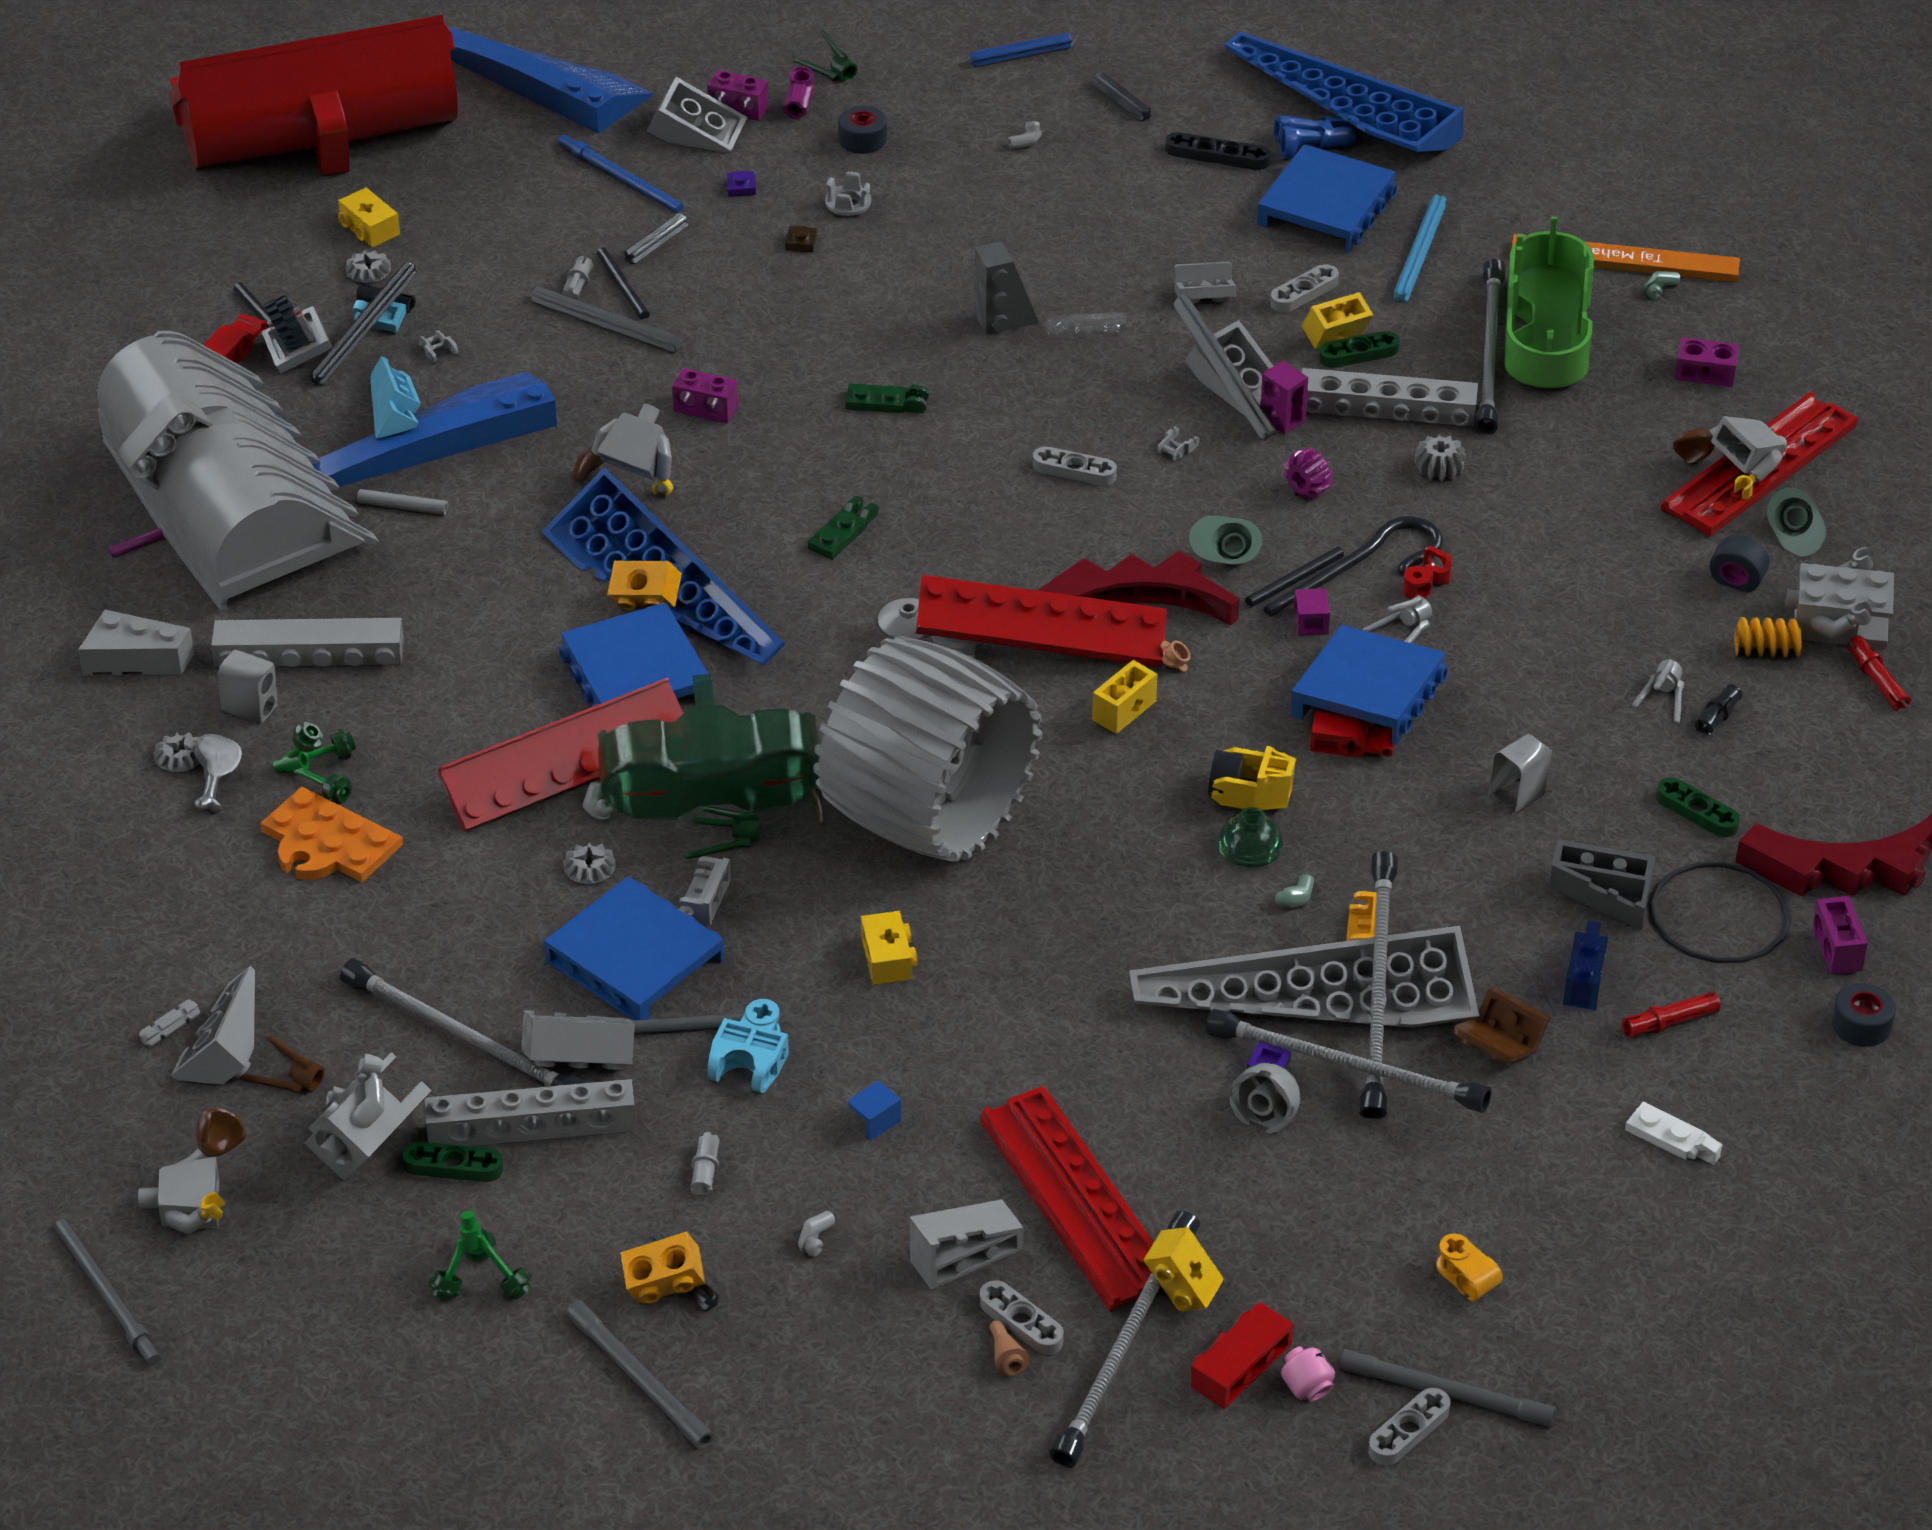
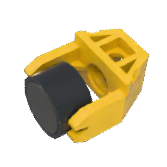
M1266 746L1265 753L1237 747L1224 751L1216 750L1210 772L1208 796L1220 805L1251 811L1287 808L1292 791L1296 759L1276 751L1271 746ZM1241 777L1257 780V782L1241 780Z

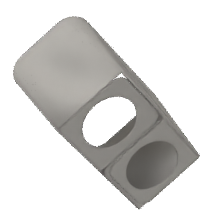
M234 649L222 662L218 670L221 710L247 721L262 724L278 705L274 663ZM266 701L274 703L271 712L264 716L263 708Z
M1528 733L1495 753L1488 796L1521 778L1514 813L1545 795L1552 750Z

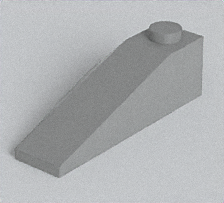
M251 966L227 984L210 1010L213 1014L195 1033L199 1038L195 1042L193 1050L187 1047L181 1054L171 1074L175 1080L223 1085L233 1076L239 1078L248 1070L251 1065L248 1060L254 1049L255 970Z

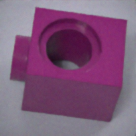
M1326 588L1295 590L1294 617L1298 636L1329 635L1330 610Z

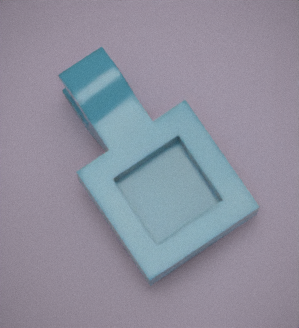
M356 300L352 308L356 312L354 321L369 303ZM393 302L372 328L397 333L406 314L405 304Z

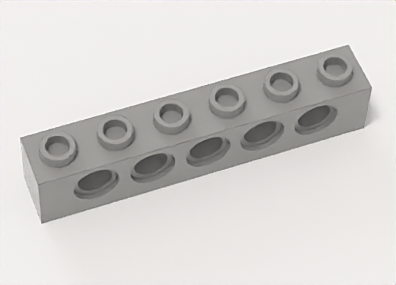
M1302 368V373L1308 377L1306 412L1474 426L1478 383Z
M632 1079L425 1098L426 1128L429 1143L474 1146L636 1131Z

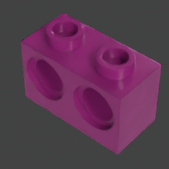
M717 70L707 84L709 96L745 115L747 119L759 121L769 107L767 80Z
M1681 337L1675 380L1733 387L1739 344Z
M1284 361L1262 373L1260 407L1273 427L1284 434L1306 421L1308 377Z
M682 368L672 385L673 412L729 423L739 406L738 382L735 379Z
M1850 897L1817 899L1812 929L1829 973L1839 974L1863 971L1868 942Z

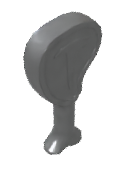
M204 734L197 741L194 753L204 768L206 782L202 797L196 799L194 805L199 811L209 810L213 813H219L222 807L216 800L218 783L225 781L234 773L239 765L242 751L241 747L229 738L216 734Z

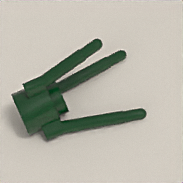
M823 29L820 33L835 54L830 61L831 70L797 57L794 58V62L826 75L833 81L840 78L845 82L853 78L858 70L857 65L848 58Z
M707 805L702 806V811L731 817L732 819L694 817L692 819L693 823L732 827V837H738V840L690 852L685 857L686 859H691L737 847H750V840H758L759 816L751 815V812H738Z

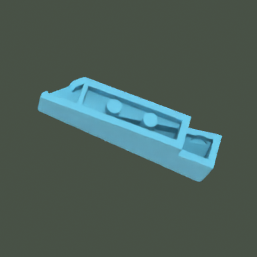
M381 356L371 373L370 379L376 438L416 428L419 422L413 413H416L421 404L410 376L401 370L397 371L391 368L388 360Z

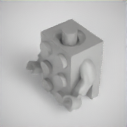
M1861 547L1854 552L1853 558L1855 562L1848 561L1839 567L1800 564L1796 590L1787 589L1785 608H1794V619H1796L1801 629V640L1847 645V642H1850L1854 645L1850 639L1856 635H1862L1870 647L1887 649L1888 620L1893 617L1894 573L1872 571L1873 555L1868 547Z
M392 1052L383 1061L377 1056L365 1054L358 1064V1073L360 1075L347 1089L333 1086L332 1091H329L326 1096V1105H329V1107L308 1128L313 1134L304 1144L344 1180L370 1157L431 1091L421 1081L399 1102L382 1085V1080L378 1079L380 1073L396 1058Z

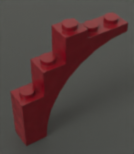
M1180 550L1155 568L1133 554L1108 571L1084 557L1038 590L1131 604L1154 603L1179 606L1210 615L1230 626L1239 620L1240 598L1201 575L1202 564Z
M1932 813L1922 822L1901 833L1878 840L1858 843H1827L1804 840L1779 833L1756 823L1739 840L1735 862L1754 870L1801 897L1810 889H1817L1822 881L1854 897L1861 888L1867 889L1873 880L1905 896L1912 887L1915 889L1919 888L1926 875L1923 867L1932 849Z

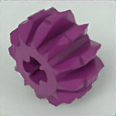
M1312 447L1295 451L1283 464L1285 472L1282 475L1288 479L1286 486H1291L1294 490V495L1300 494L1304 500L1320 497L1333 484L1331 476L1334 472L1328 468L1330 461H1325L1322 452L1316 453Z

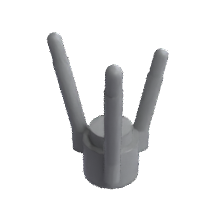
M1417 596L1411 600L1389 606L1388 612H1399L1372 623L1362 630L1370 632L1401 619L1406 626H1416L1405 640V642L1412 643L1424 629L1430 626L1427 620L1432 616L1431 605L1425 598Z
M1671 659L1662 661L1656 673L1651 675L1646 686L1632 703V707L1637 708L1653 687L1655 690L1662 692L1674 690V723L1679 724L1682 690L1684 687V682L1680 680L1682 675L1681 666Z

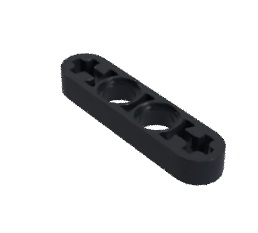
M1181 132L1171 133L1166 137L1165 151L1171 156L1254 170H1262L1270 165V150L1264 146ZM1200 148H1207V149H1210V150H1199V149H1200ZM1231 152V153H1236V154H1235V155H1228V154H1226V153Z

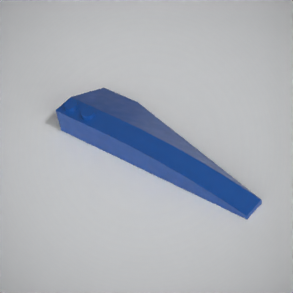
M605 467L542 531L576 567L583 571L591 567L597 572L595 577L605 583L610 581L614 561H669L682 573L675 607H669L676 620L763 666L785 645L739 597Z

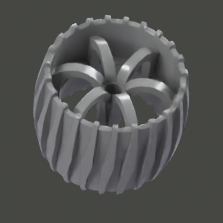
M896 636L894 640L884 639L881 641L880 648L871 647L867 650L868 658L864 662H855L852 666L855 673L850 680L842 679L839 684L843 691L837 702L830 701L828 708L832 709V713L828 723H821L819 730L824 733L822 744L815 745L814 751L819 755V763L814 764V772L819 776L816 785L822 791V796L836 809L866 830L891 843L938 859L958 862L959 859L968 860L972 857V852L980 853L985 849L984 842L987 839L995 840L999 836L996 829L1002 821L1009 823L1012 816L1008 812L1015 801L1021 803L1024 798L1019 792L1025 780L1031 781L1033 773L1028 770L1032 759L1037 760L1040 753L1035 749L1036 741L1042 739V731L1037 728V724L1042 721L1041 714L1036 711L1038 705L1036 701L1014 682L968 655L914 638Z

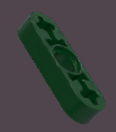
M1381 331L1326 342L1320 347L1319 362L1325 367L1337 368L1391 357L1399 352L1400 338L1394 332ZM1355 348H1362V349H1365L1366 351L1358 352V351H1354L1353 349H1355Z
M1669 777L1662 779L1658 783L1656 798L1661 805L1719 837H1732L1738 832L1740 815L1734 809L1680 779ZM1701 805L1704 808H1706V810L1695 811L1691 809L1690 806Z
M414 1142L409 1144L403 1151L404 1167L413 1175L491 1182L497 1180L504 1170L502 1155L497 1150L490 1148ZM418 1156H424L420 1161H414L417 1160ZM435 1157H437V1164L433 1163L435 1162ZM451 1158H458L463 1161L456 1167H449L444 1164ZM469 1160H473L471 1161L472 1167H469ZM486 1162L492 1163L489 1165L488 1168H483L486 1165Z

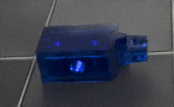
M1588 920L1585 933L1575 931L1566 977L1563 1005L1592 1010L1597 1008L1608 944V937L1599 935L1601 922Z

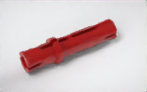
M1862 635L1852 637L1850 641L1855 647L1850 642H1847L1846 648L1858 661V667L1861 672L1868 674L1894 711L1907 708L1902 700L1910 705L1911 698L1904 692L1885 667L1882 656L1872 650Z
M1711 991L1701 996L1692 997L1667 1006H1652L1643 1013L1624 1017L1621 1022L1624 1034L1628 1035L1627 1038H1633L1652 1031L1659 1033L1671 1025L1696 1019L1707 1014L1717 1013L1721 1009V1003L1718 995Z

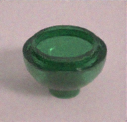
M1246 808L1223 825L1219 834L1218 846L1222 855L1236 865L1261 867L1272 863L1280 856L1283 850V836L1279 826L1270 817L1265 815L1262 810Z

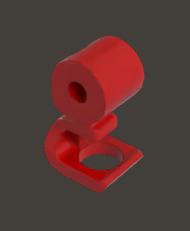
M1433 546L1426 547L1424 550V567L1412 566L1404 572L1403 594L1408 599H1413L1417 596L1427 598L1432 593L1433 582L1436 584L1450 583L1452 557L1449 554ZM1431 555L1438 557L1442 561L1443 567L1435 565Z

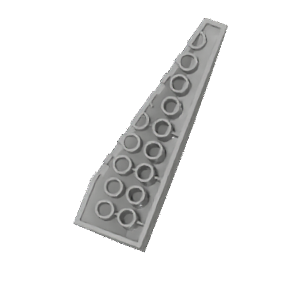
M1460 926L1388 935L1384 1025L1413 1028L1479 1019ZM1375 937L1129 970L1134 1003L1204 1010L1219 1009L1227 1012L1370 1024Z

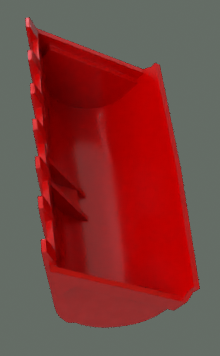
M443 15L179 62V76L170 78L172 88L167 93L176 125L182 126L195 170L200 169L199 167L202 166L208 168L210 165L234 161L241 162V160L314 149L320 171L322 170V176L349 172L348 142L402 132L404 130H413V128L437 123L440 125L446 121L451 123L458 117L457 89L450 52L455 47L452 32L444 23Z

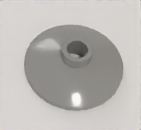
M897 599L886 604L880 610L878 624L881 630L892 638L903 636L914 639H922L928 636L915 633L918 599Z

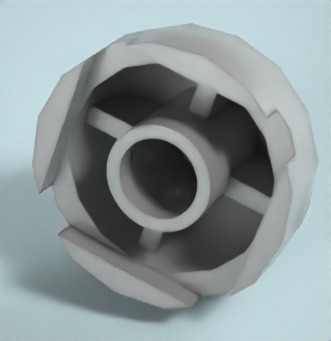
M1260 1063L1247 1068L1231 1086V1088L1233 1087V1095L1230 1097V1105L1236 1117L1247 1125L1252 1120L1268 1127L1265 1131L1268 1134L1281 1131L1294 1118L1300 1105L1299 1086L1295 1078L1287 1069L1277 1064ZM1272 1110L1274 1111V1118L1268 1121L1261 1122L1255 1116V1113L1264 1116L1268 1115Z

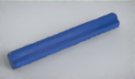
M1067 32L972 51L970 53V60L974 67L1068 49L1073 46V40L1070 33Z

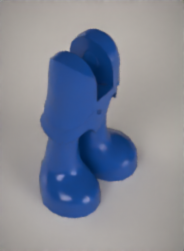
M1283 115L1276 116L1274 120V138L1276 143H1280V153L1283 159L1293 158L1298 146L1304 144H1317L1320 149L1353 146L1356 142V133L1352 129V124L1343 118L1323 116L1322 120L1315 121Z

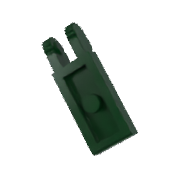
M849 384L845 407L846 410L925 413L928 407L927 399H929L930 392L927 387L914 384L908 388L892 385Z
M855 495L848 501L845 509L838 512L808 541V549L833 560L867 528V525L878 515L879 506L870 502L868 506L866 505L863 508V498ZM863 508L861 515H856Z

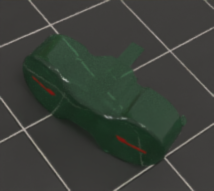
M712 674L692 676L696 707L687 709L675 722H664L660 719L641 720L621 725L607 733V730H602L597 734L599 743L597 754L602 795L612 808L624 815L637 819L676 821L697 807L704 805L732 804L753 814L792 805L808 796L817 787L816 781L819 779V776L814 772V764L819 763V755L814 752L815 745L820 744L815 715L810 712L803 714L788 709L756 710L750 715L739 716L723 705H715Z

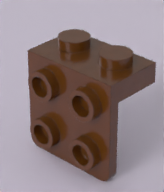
M1496 987L1488 988L1480 1007L1479 1019H1472L1456 1025L1453 1033L1461 1037L1460 1041L1463 1044L1472 1048H1481L1490 1053L1489 1057L1492 1060L1508 1064L1537 1052L1551 1017Z

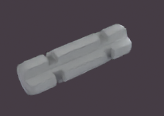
M190 999L184 1001L178 1006V1010L174 1008L154 1021L153 1027L148 1025L139 1032L141 1042L147 1047L152 1048L161 1042V1037L165 1039L185 1026L186 1020L191 1022L200 1015L198 1005Z

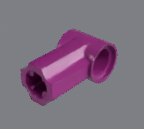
M796 67L789 73L790 83L783 105V113L787 114L790 118L800 119L802 116H805L810 100L814 96L813 71L808 67Z

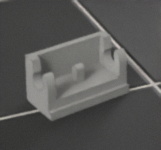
M703 856L699 858L697 864L709 866L712 871L697 868L685 897H681L678 904L681 905L680 911L686 915H691L698 923L711 925L731 881L730 859L723 858L722 860Z

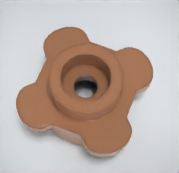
M1177 640L1172 643L1163 641L1160 644L1163 650V663L1171 669L1177 668L1181 673L1185 672L1188 669L1185 663L1190 660L1188 648Z

